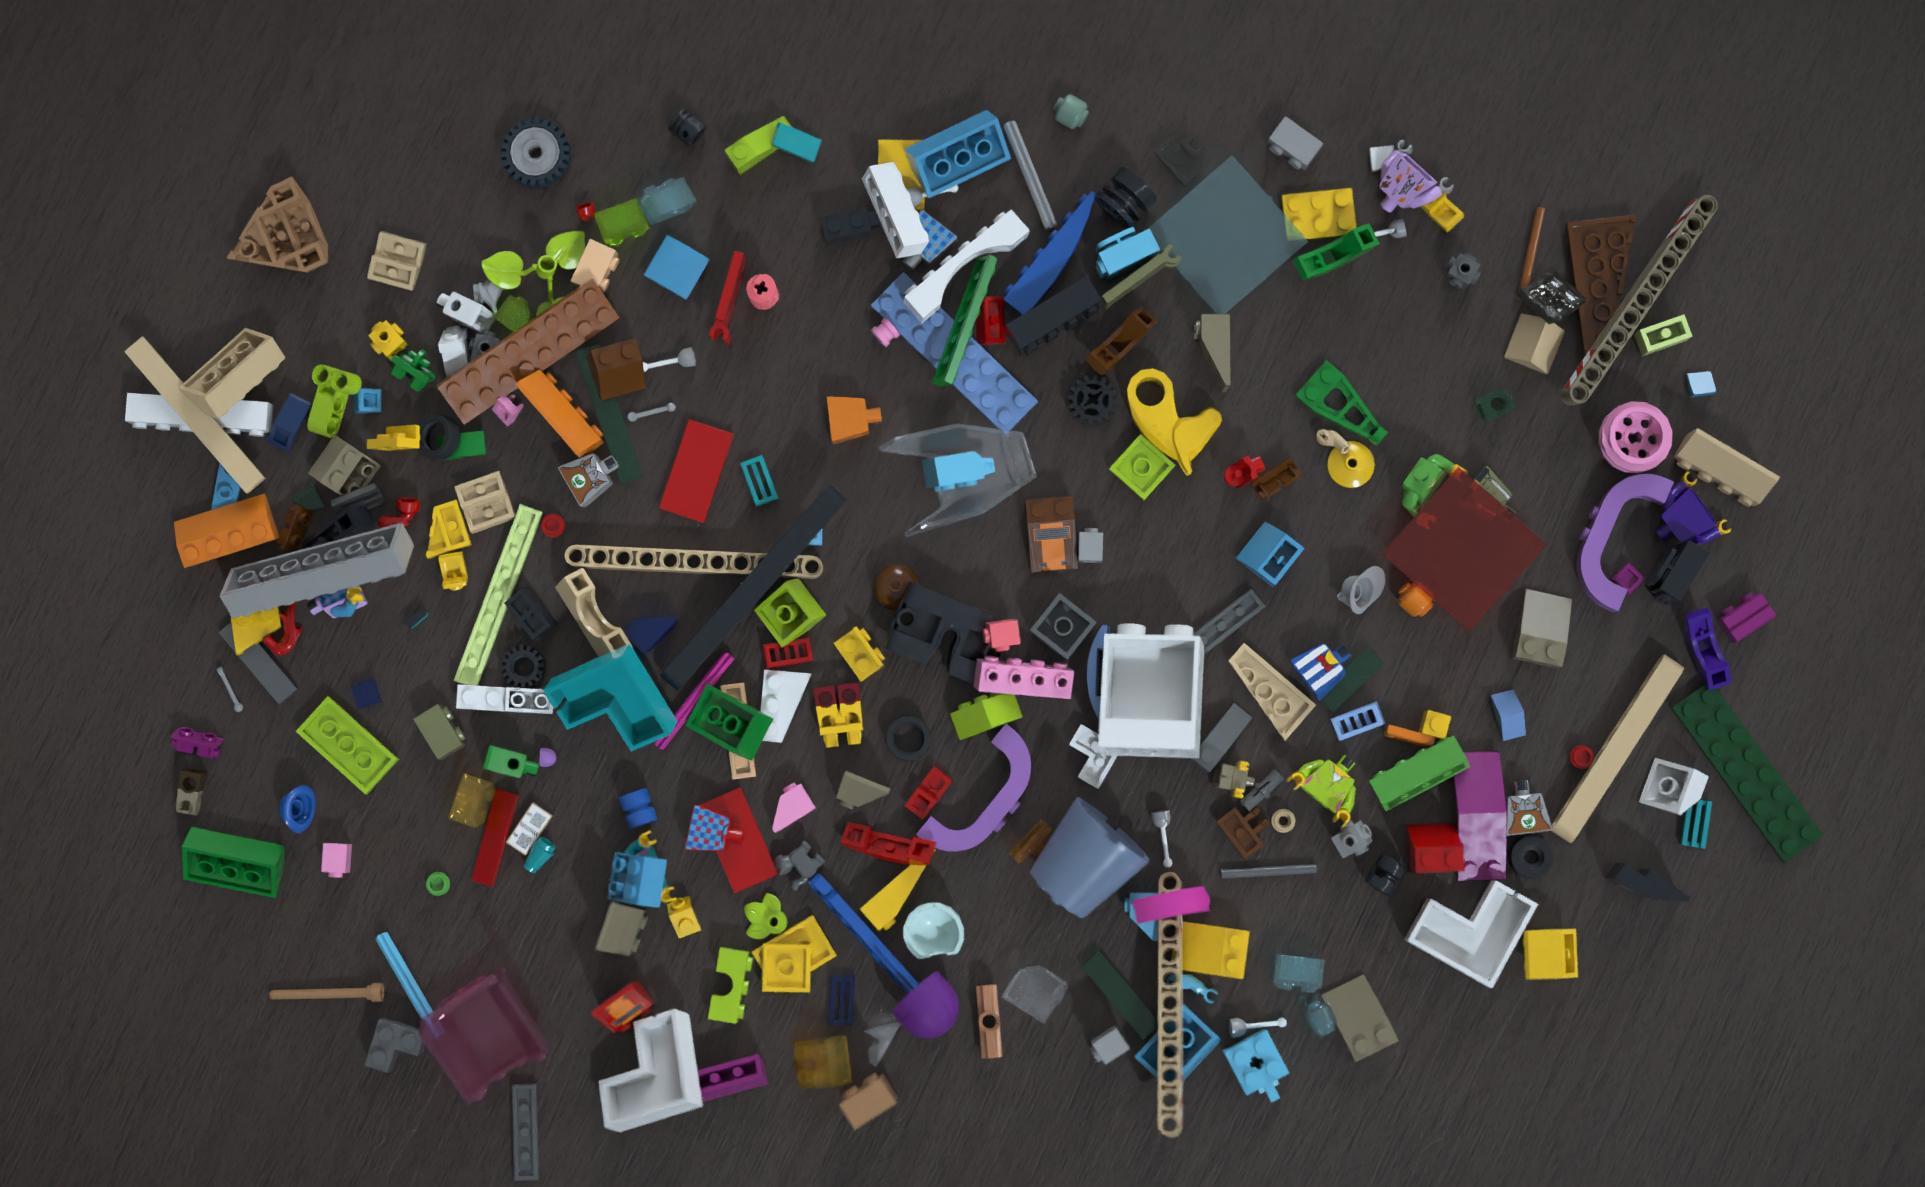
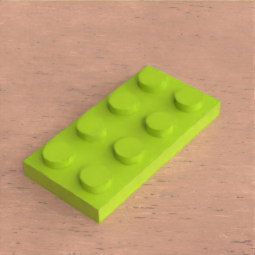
M327 696L296 730L303 739L365 795H368L399 760L330 696Z

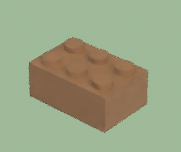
M875 1072L864 1079L863 1086L857 1088L854 1085L843 1092L844 1094L841 1096L842 1100L839 1105L854 1129H857L896 1104L898 1096L883 1073L877 1075Z

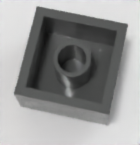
M1059 593L1030 629V633L1067 661L1097 622Z

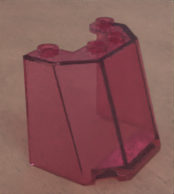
M502 969L496 970L489 976L487 974L480 975L441 1000L436 1005V1010L420 1020V1038L467 1105L472 1101L478 1102L486 1096L488 1083L493 1080L495 1082L501 1080L506 1076L507 1071L513 1067L517 1069L523 1066L527 1060L539 1063L548 1056L549 1044Z

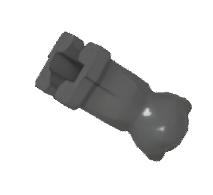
M805 840L801 842L798 848L791 851L789 855H778L775 858L776 870L780 876L789 873L793 867L801 875L792 882L791 888L794 891L798 890L800 885L808 882L815 875L817 869L825 862L817 852L814 858H810L807 855L812 847Z

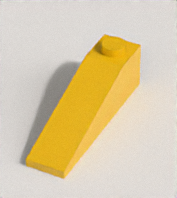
M910 865L860 908L878 931L882 927L886 931L896 922L894 917L900 911L926 865Z

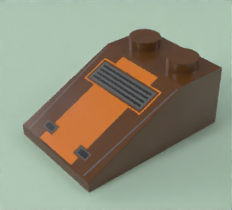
M1073 496L1025 500L1031 573L1078 569Z

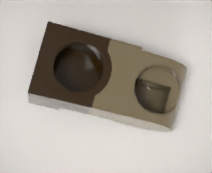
M189 768L180 770L176 811L178 813L198 815L201 807L204 782L207 779V771Z

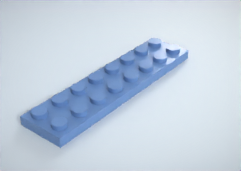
M903 272L871 304V307L883 319H888L899 334L937 369L954 320L940 307L937 312L921 324L903 303L906 296L905 292L914 284L918 286ZM972 337L968 340L964 358L960 361L957 377L952 385L1006 436L1038 403V400Z

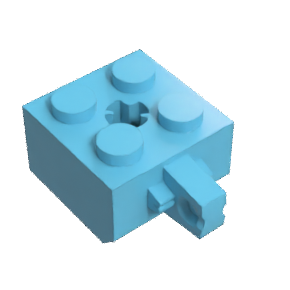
M975 451L922 460L926 488L934 487L935 492L954 489L955 483L957 488L977 485L978 479H984V475L995 472L993 458H981Z
M1262 1029L1222 1050L1245 1095L1258 1090L1260 1094L1266 1092L1271 1102L1280 1098L1274 1086L1279 1084L1277 1079L1289 1074L1266 1029ZM1253 1056L1258 1059L1261 1058L1260 1066L1257 1068L1254 1065L1250 1066V1062H1253L1251 1060Z

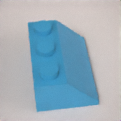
M1184 1004L1183 1081L1221 1041ZM1167 1023L1165 1032L1167 1034L1174 1033L1177 1027L1176 1023ZM1158 1032L1135 1056L1157 1079ZM1169 1046L1166 1048L1165 1057L1173 1058L1177 1052L1176 1047ZM1173 1070L1166 1072L1165 1081L1168 1083L1175 1081L1176 1072Z

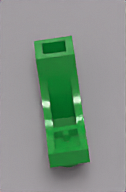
M1370 223L1352 229L1326 246L1298 256L1293 262L1302 280L1305 281L1313 277L1317 278L1353 261L1379 245V242Z

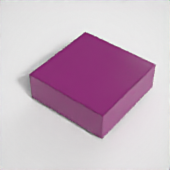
M1627 562L1610 580L1616 585L1628 589L1626 592L1628 596L1642 583L1645 577Z

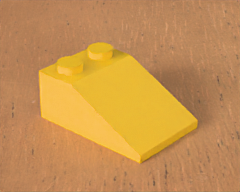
M1183 921V970L1243 979L1250 931ZM1172 950L1171 961L1176 958L1177 953L1175 950Z

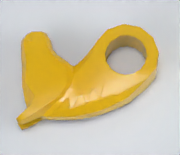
M1156 369L1141 370L1131 378L1126 391L1127 404L1132 420L1142 435L1160 452L1178 461L1180 467L1188 476L1192 472L1191 461L1201 452L1222 422V416L1218 410L1208 407L1199 415L1179 418L1175 409L1171 380L1164 372ZM1145 381L1156 382L1163 390V400L1155 406L1142 404L1136 396V388L1139 384Z

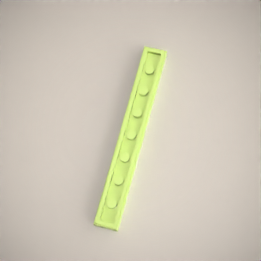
M522 504L519 505L454 681L464 685H479L507 610L504 602L512 597L543 512Z

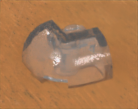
M1029 966L1017 972L1001 997L1045 1024L1056 1005L1061 1003L1068 983L1044 967Z

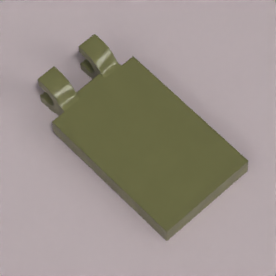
M1169 244L1164 249V252L1157 255L1102 295L1101 304L1106 310L1163 267L1174 268L1179 265L1182 260L1180 255L1176 258L1168 256L1174 248L1172 244Z

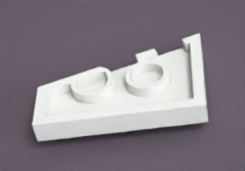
M764 670L761 712L774 719L762 741L783 742L812 674Z

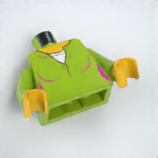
M1343 755L1336 765L1329 759L1326 761L1318 759L1306 763L1296 773L1287 778V782L1292 779L1296 782L1294 790L1301 787L1332 814H1336L1333 818L1334 823L1338 818L1343 820L1342 827H1345L1349 822L1356 788L1353 785L1355 780L1347 774L1355 765L1349 757Z

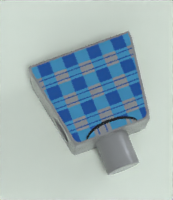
M923 210L919 213V220L923 229L928 234L929 242L921 254L907 256L903 260V263L912 270L916 268L921 260L928 266H931L957 242L956 235Z

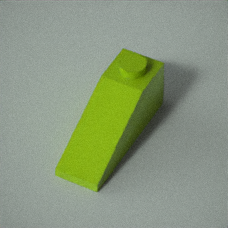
M784 116L744 136L724 150L727 158L739 175L779 149L770 144L777 123L781 122L790 126Z

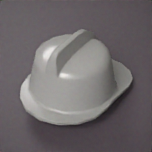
M1372 566L1361 575L1348 577L1345 579L1342 589L1337 595L1338 600L1351 607L1355 614L1363 613L1381 595L1385 585L1384 571L1378 566Z

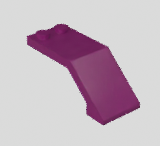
M1499 751L1463 752L1470 767L1452 776L1457 810V832L1464 848L1465 871H1457L1458 881L1506 879L1507 811Z

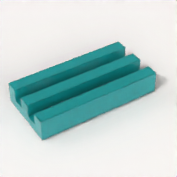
M762 455L740 463L756 507L779 500ZM760 461L772 494L770 497L767 496L755 464L756 462ZM748 465H751L763 496L762 500L758 499L747 469Z
M1698 800L1695 803L1696 810L1691 842L1687 841L1692 806L1684 813L1680 845L1705 849L1712 802ZM1702 805H1703V806H1704V813H1703L1702 827H1701V833H1700V840H1699V843H1697V836H1698V829H1699V823H1700L1701 809H1702Z

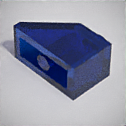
M640 617L638 620L634 618L625 627L627 630L625 636L643 654L648 655L679 621L675 617Z

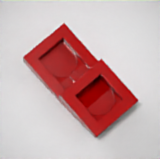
M934 766L907 801L905 807L924 820L954 779Z

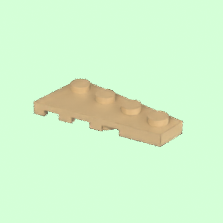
M1245 643L1228 660L1284 741L1316 706L1315 703Z

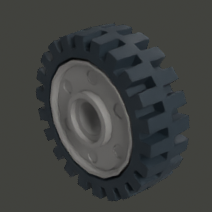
M528 118L525 119V122L519 121L516 123L517 126L514 128L511 127L508 135L505 134L504 143L501 144L502 163L509 176L519 185L526 186L529 189L537 188L540 190L543 187L549 188L552 187V184L560 182V178L565 177L567 174L566 171L570 168V160H572L571 146L564 132L556 124L546 119L541 120L540 118H534V120ZM535 149L542 150L540 157L536 159L531 158L532 151Z

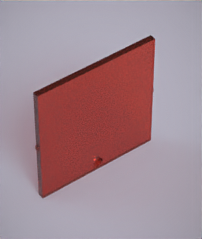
M1458 467L1423 508L1417 510L1418 513L1385 549L1382 555L1470 632L1505 591L1511 589L1513 582L1547 544Z

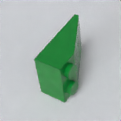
M707 684L685 726L732 753L752 761L774 718Z

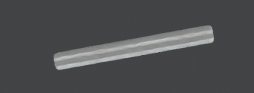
M1009 121L1004 124V130L1044 228L1046 230L1053 229L1057 226L1055 217L1016 122Z

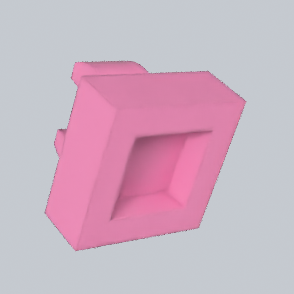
M514 394L508 397H499L497 403L492 408V411L507 427L515 421L524 406L522 403L519 406H515L512 403L516 397Z

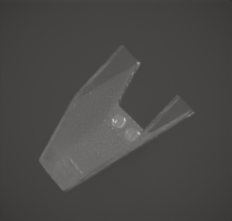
M952 424L894 437L879 446L882 452L919 456L925 459L975 451L981 458H993L995 472L984 475V479H978L977 485L957 488L955 483L954 489L937 491L940 503L938 510L906 531V537L982 515L1037 477L1024 433L1018 431Z

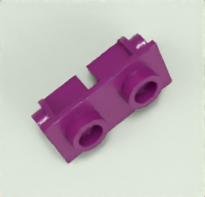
M189 727L178 728L170 737L173 739L171 746L176 751L193 754L194 747H198L197 755L210 759L219 757L221 749L218 747L224 741V738L217 737L214 733H200Z

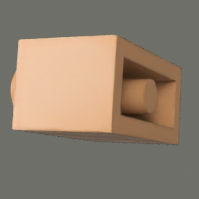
M590 239L572 276L571 283L579 288L590 279H593L600 290L605 292L610 281L607 278L611 270L615 271L619 263L616 250Z

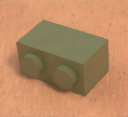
M440 704L414 718V721L436 758L443 760L466 746L463 741L466 737L459 726L455 728L451 719L454 717L447 706L443 708Z

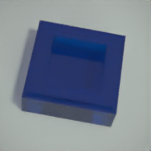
M375 679L351 686L358 709L382 702Z

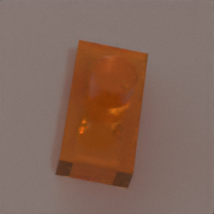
M1041 819L1009 854L1019 864L1030 853H1033L1038 858L1045 847L1042 841L1053 829Z

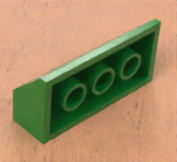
M191 827L182 845L183 880L276 898L285 862L284 845Z

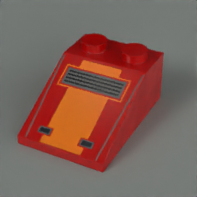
M638 980L626 986L591 1013L613 1033L618 1030L623 1033L633 1026L631 1021L639 1016L642 1019L653 1011L651 1006L655 1002Z

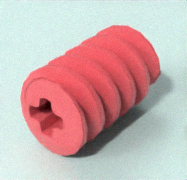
M767 274L755 275L747 283V295L754 307L766 310L778 302L779 293L771 276Z

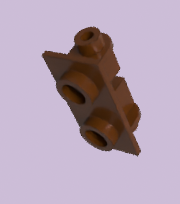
M1290 457L1251 481L1259 499H1269L1270 496L1281 490V485L1286 487L1294 481H1298L1302 473L1298 467H1295Z
M293 504L292 508L289 507L284 523L291 526L289 529L282 527L279 538L276 541L278 543L277 548L290 553L299 551L307 527L311 522L312 510Z

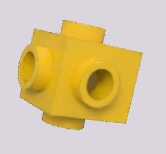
M388 321L379 322L372 327V333L368 335L372 340L370 343L372 348L378 354L383 352L390 360L395 354L398 355L408 346L407 342L401 337L404 332L396 323L391 325Z

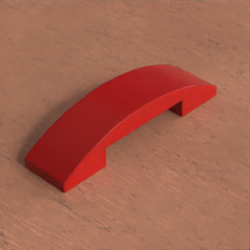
M847 822L840 841L841 845L860 853L909 865H929L937 844L935 841L913 837V840L872 831L870 826Z

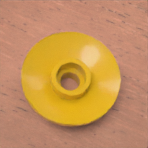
M1347 441L1351 445L1350 450L1342 454L1335 447L1328 457L1327 467L1331 478L1337 484L1346 488H1356L1365 484L1371 478L1375 463L1371 451L1365 445L1355 441ZM1348 460H1355L1356 466L1354 468L1349 467Z

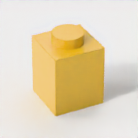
M1430 710L1424 711L1419 733L1433 736L1438 740L1446 739L1451 716Z

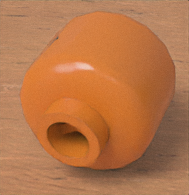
M1407 582L1398 591L1400 594L1398 604L1410 616L1415 617L1419 615L1422 617L1434 604L1432 602V593L1420 582H1414L1411 585Z

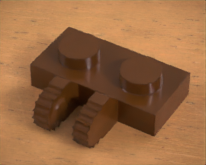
M1234 807L1216 821L1244 859H1247L1264 845L1256 833L1266 827L1270 821L1267 818L1263 819L1253 829L1247 823L1251 818L1259 814L1261 811L1259 807H1256L1244 817Z

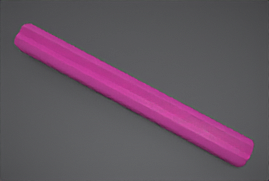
M724 651L674 714L678 722L671 735L653 742L659 749L663 750L692 714L707 684L714 686L733 662L734 658L729 653Z

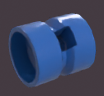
M648 788L618 798L622 811L628 812L625 820L629 830L658 820L654 807L648 805L652 801Z

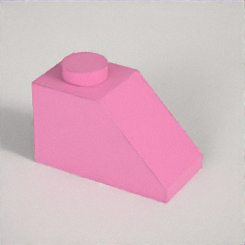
M794 782L783 789L784 794L780 796L772 827L774 833L779 832L816 809L802 784L796 785Z

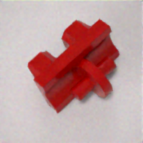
M1248 455L1225 470L1224 481L1229 486H1236L1237 489L1242 488L1258 478L1257 473L1264 471L1265 466L1260 456L1251 460Z

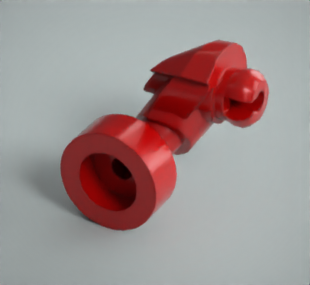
M411 497L397 498L396 509L400 512V515L382 516L378 520L379 529L403 523L404 527L410 524L408 521L413 518L415 513L420 511V500Z

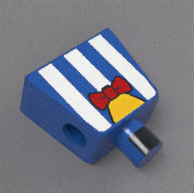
M1322 644L1293 658L1291 664L1318 701H1320L1345 676L1346 672L1341 663L1351 657V654L1344 645L1332 652L1326 644Z

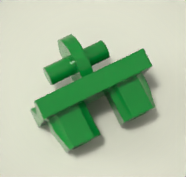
M423 349L418 353L410 350L408 355L401 352L399 355L395 354L391 359L394 364L390 373L399 379H403L407 372L413 375L409 386L416 391L423 390L437 376L427 369L431 363L425 359L427 352Z

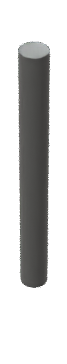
M1316 864L1221 869V879L1317 873Z

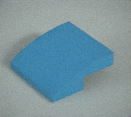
M666 235L643 275L661 287H665L684 300H687L710 259Z

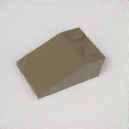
M1201 314L1199 321H1196L1194 325V339H1198V346L1221 391L1227 392L1230 386V314Z
M1525 589L1511 658L1553 668L1563 667L1568 642L1572 599Z
M612 902L596 949L625 956H631L632 952L636 953L641 939L637 938L640 929H645L648 921V916L645 915L646 910L624 902Z
M1364 974L1321 995L1353 1061L1357 1062L1399 1041Z

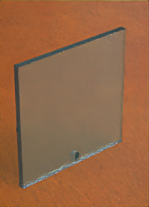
M1233 155L1149 227L1162 252H1164V249L1169 244H1172L1174 248L1168 256L1170 258H1176L1178 255L1181 256L1182 260L1176 266L1180 276L1186 278L1216 314H1226L1308 243L1305 237L1272 201L1273 198L1262 190Z

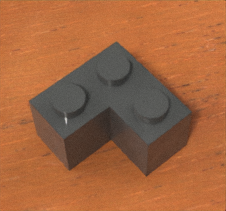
M379 1019L365 1066L387 1073L393 1071L399 1051L415 1056L423 1054L429 1032L391 1019Z

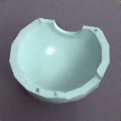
M939 902L926 903L918 906L909 914L904 925L903 938L907 948L918 959L929 958L936 954H957L964 941V927L959 915L951 907Z

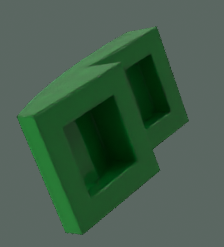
M484 431L461 433L458 449L451 457L444 460L486 455ZM445 435L437 437L438 449L443 444Z

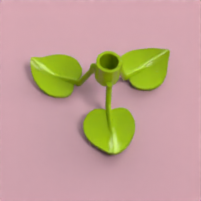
M572 231L555 236L547 244V255L541 256L537 264H533L532 267L525 271H522V259L516 253L510 251H502L483 260L481 263L482 269L486 277L495 286L507 290L517 288L521 282L520 276H525L536 270L540 278L547 279L549 302H544L538 307L536 316H538L564 298L561 297L555 301L553 300L552 276L555 273L557 263L565 270L577 268L585 251V234L582 231Z

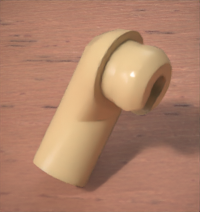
M1321 429L1316 434L1318 443L1324 446L1336 447L1342 454L1347 453L1351 448V445L1336 431Z

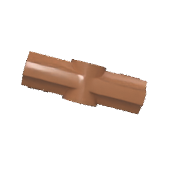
M997 984L976 986L981 1057H1002ZM986 1015H993L996 1018V1024L991 1028L985 1027L982 1023V1019Z

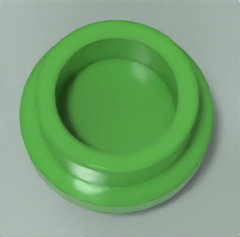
M442 872L432 873L426 881L427 890L435 896L444 895L450 888L449 877Z

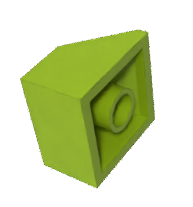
M799 578L786 581L754 609L781 647L786 646L810 630L826 616Z

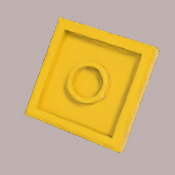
M763 943L762 992H810L811 944Z

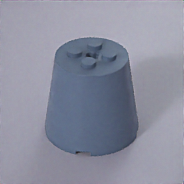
M1077 797L1032 866L1030 874L1036 880V884L1049 893L1048 897L1055 904H1061L1070 913L1080 918H1085L1149 862V857L1121 828L1118 827L1115 830L1105 821L1108 817L1085 800Z

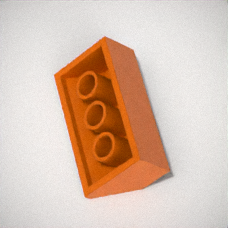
M538 370L515 384L579 458L592 454L604 443L600 438L603 433L595 424L591 427L585 421L588 416L580 407L575 409L569 403L573 399L564 389L559 391L554 386L557 381L549 372L544 374L541 370Z
M265 493L174 522L176 546L184 568L279 538Z

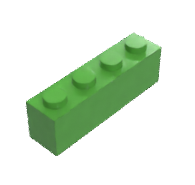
M1453 735L1450 738L1440 739L1435 746L1429 749L1425 748L1418 751L1414 757L1408 760L1397 762L1388 771L1378 772L1369 782L1387 812L1464 771L1470 765Z

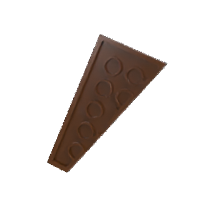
M1637 214L1568 222L1565 224L1584 357L1619 307ZM1612 332L1611 339L1613 341L1614 333ZM1599 351V359L1604 360L1603 353Z

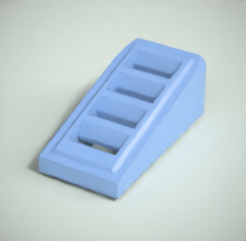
M1377 701L1331 718L1339 741L1385 724ZM1367 710H1372L1376 722L1372 723ZM1359 713L1363 714L1367 725H1362ZM1349 717H1354L1358 729H1353ZM1344 719L1349 732L1344 733L1340 720Z

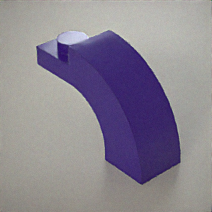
M1706 607L1684 615L1687 627L1684 629L1687 644L1699 675L1708 690L1711 691L1732 683L1729 664L1722 656L1716 642L1709 609Z

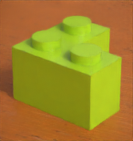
M993 692L989 694L990 698L986 694L973 699L974 704L969 701L958 705L959 710L950 713L959 739L962 740L1022 718L1023 716L1015 694Z

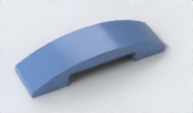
M1102 625L1094 638L1087 663L1088 693L1092 707L1099 720L1101 696H1099L1100 650H1104V634H1110V627L1108 625Z

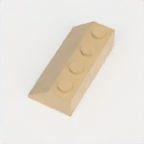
M245 328L179 387V390L205 414L219 419L226 415L235 403L242 400L246 393L254 386L260 384L267 374L275 370L285 359V356L273 337Z
M1698 428L1686 434L1673 456V459L1678 461L1676 464L1679 467L1688 471L1690 469L1698 473V478L1708 483L1712 481L1718 485L1717 488L1721 492L1728 495L1732 493L1739 497L1738 501L1748 507L1760 504L1780 478L1778 475Z

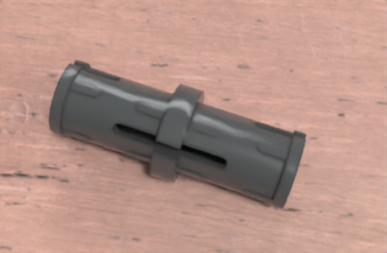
M1273 769L1265 779L1254 785V789L1239 801L1240 804L1248 812H1251L1264 798L1270 797L1269 793L1284 781L1283 777Z

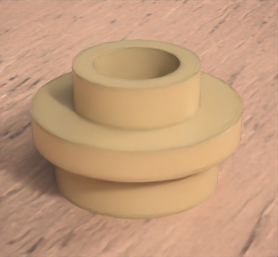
M1279 809L1272 816V826L1278 832H1289L1295 825V816L1287 809ZM1281 816L1287 818V824L1284 826L1279 823Z

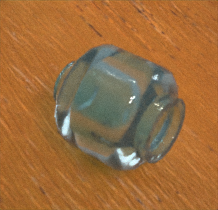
M1319 1000L1306 1006L1308 1011L1304 1013L1303 1020L1312 1035H1319L1322 1038L1336 1030L1335 1026L1338 1023V1019L1329 1003L1320 1004Z

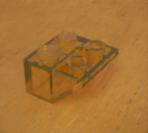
M846 1035L793 1041L799 1089L830 1088L852 1083Z

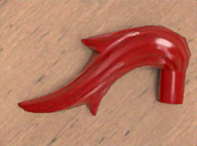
M297 601L287 605L284 613H278L283 622L281 639L277 642L270 634H267L262 639L276 655L282 656L289 653L297 642L303 628L302 626L296 627L295 624Z

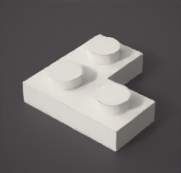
M1081 724L1069 744L1089 756L1078 778L1099 789L1117 756L1104 755L1098 747L1099 734Z

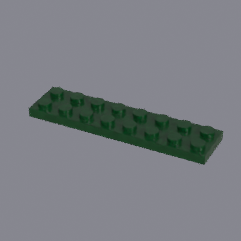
M1703 684L1671 707V710L1782 863H1786L1823 836L1717 688L1709 691L1706 685Z

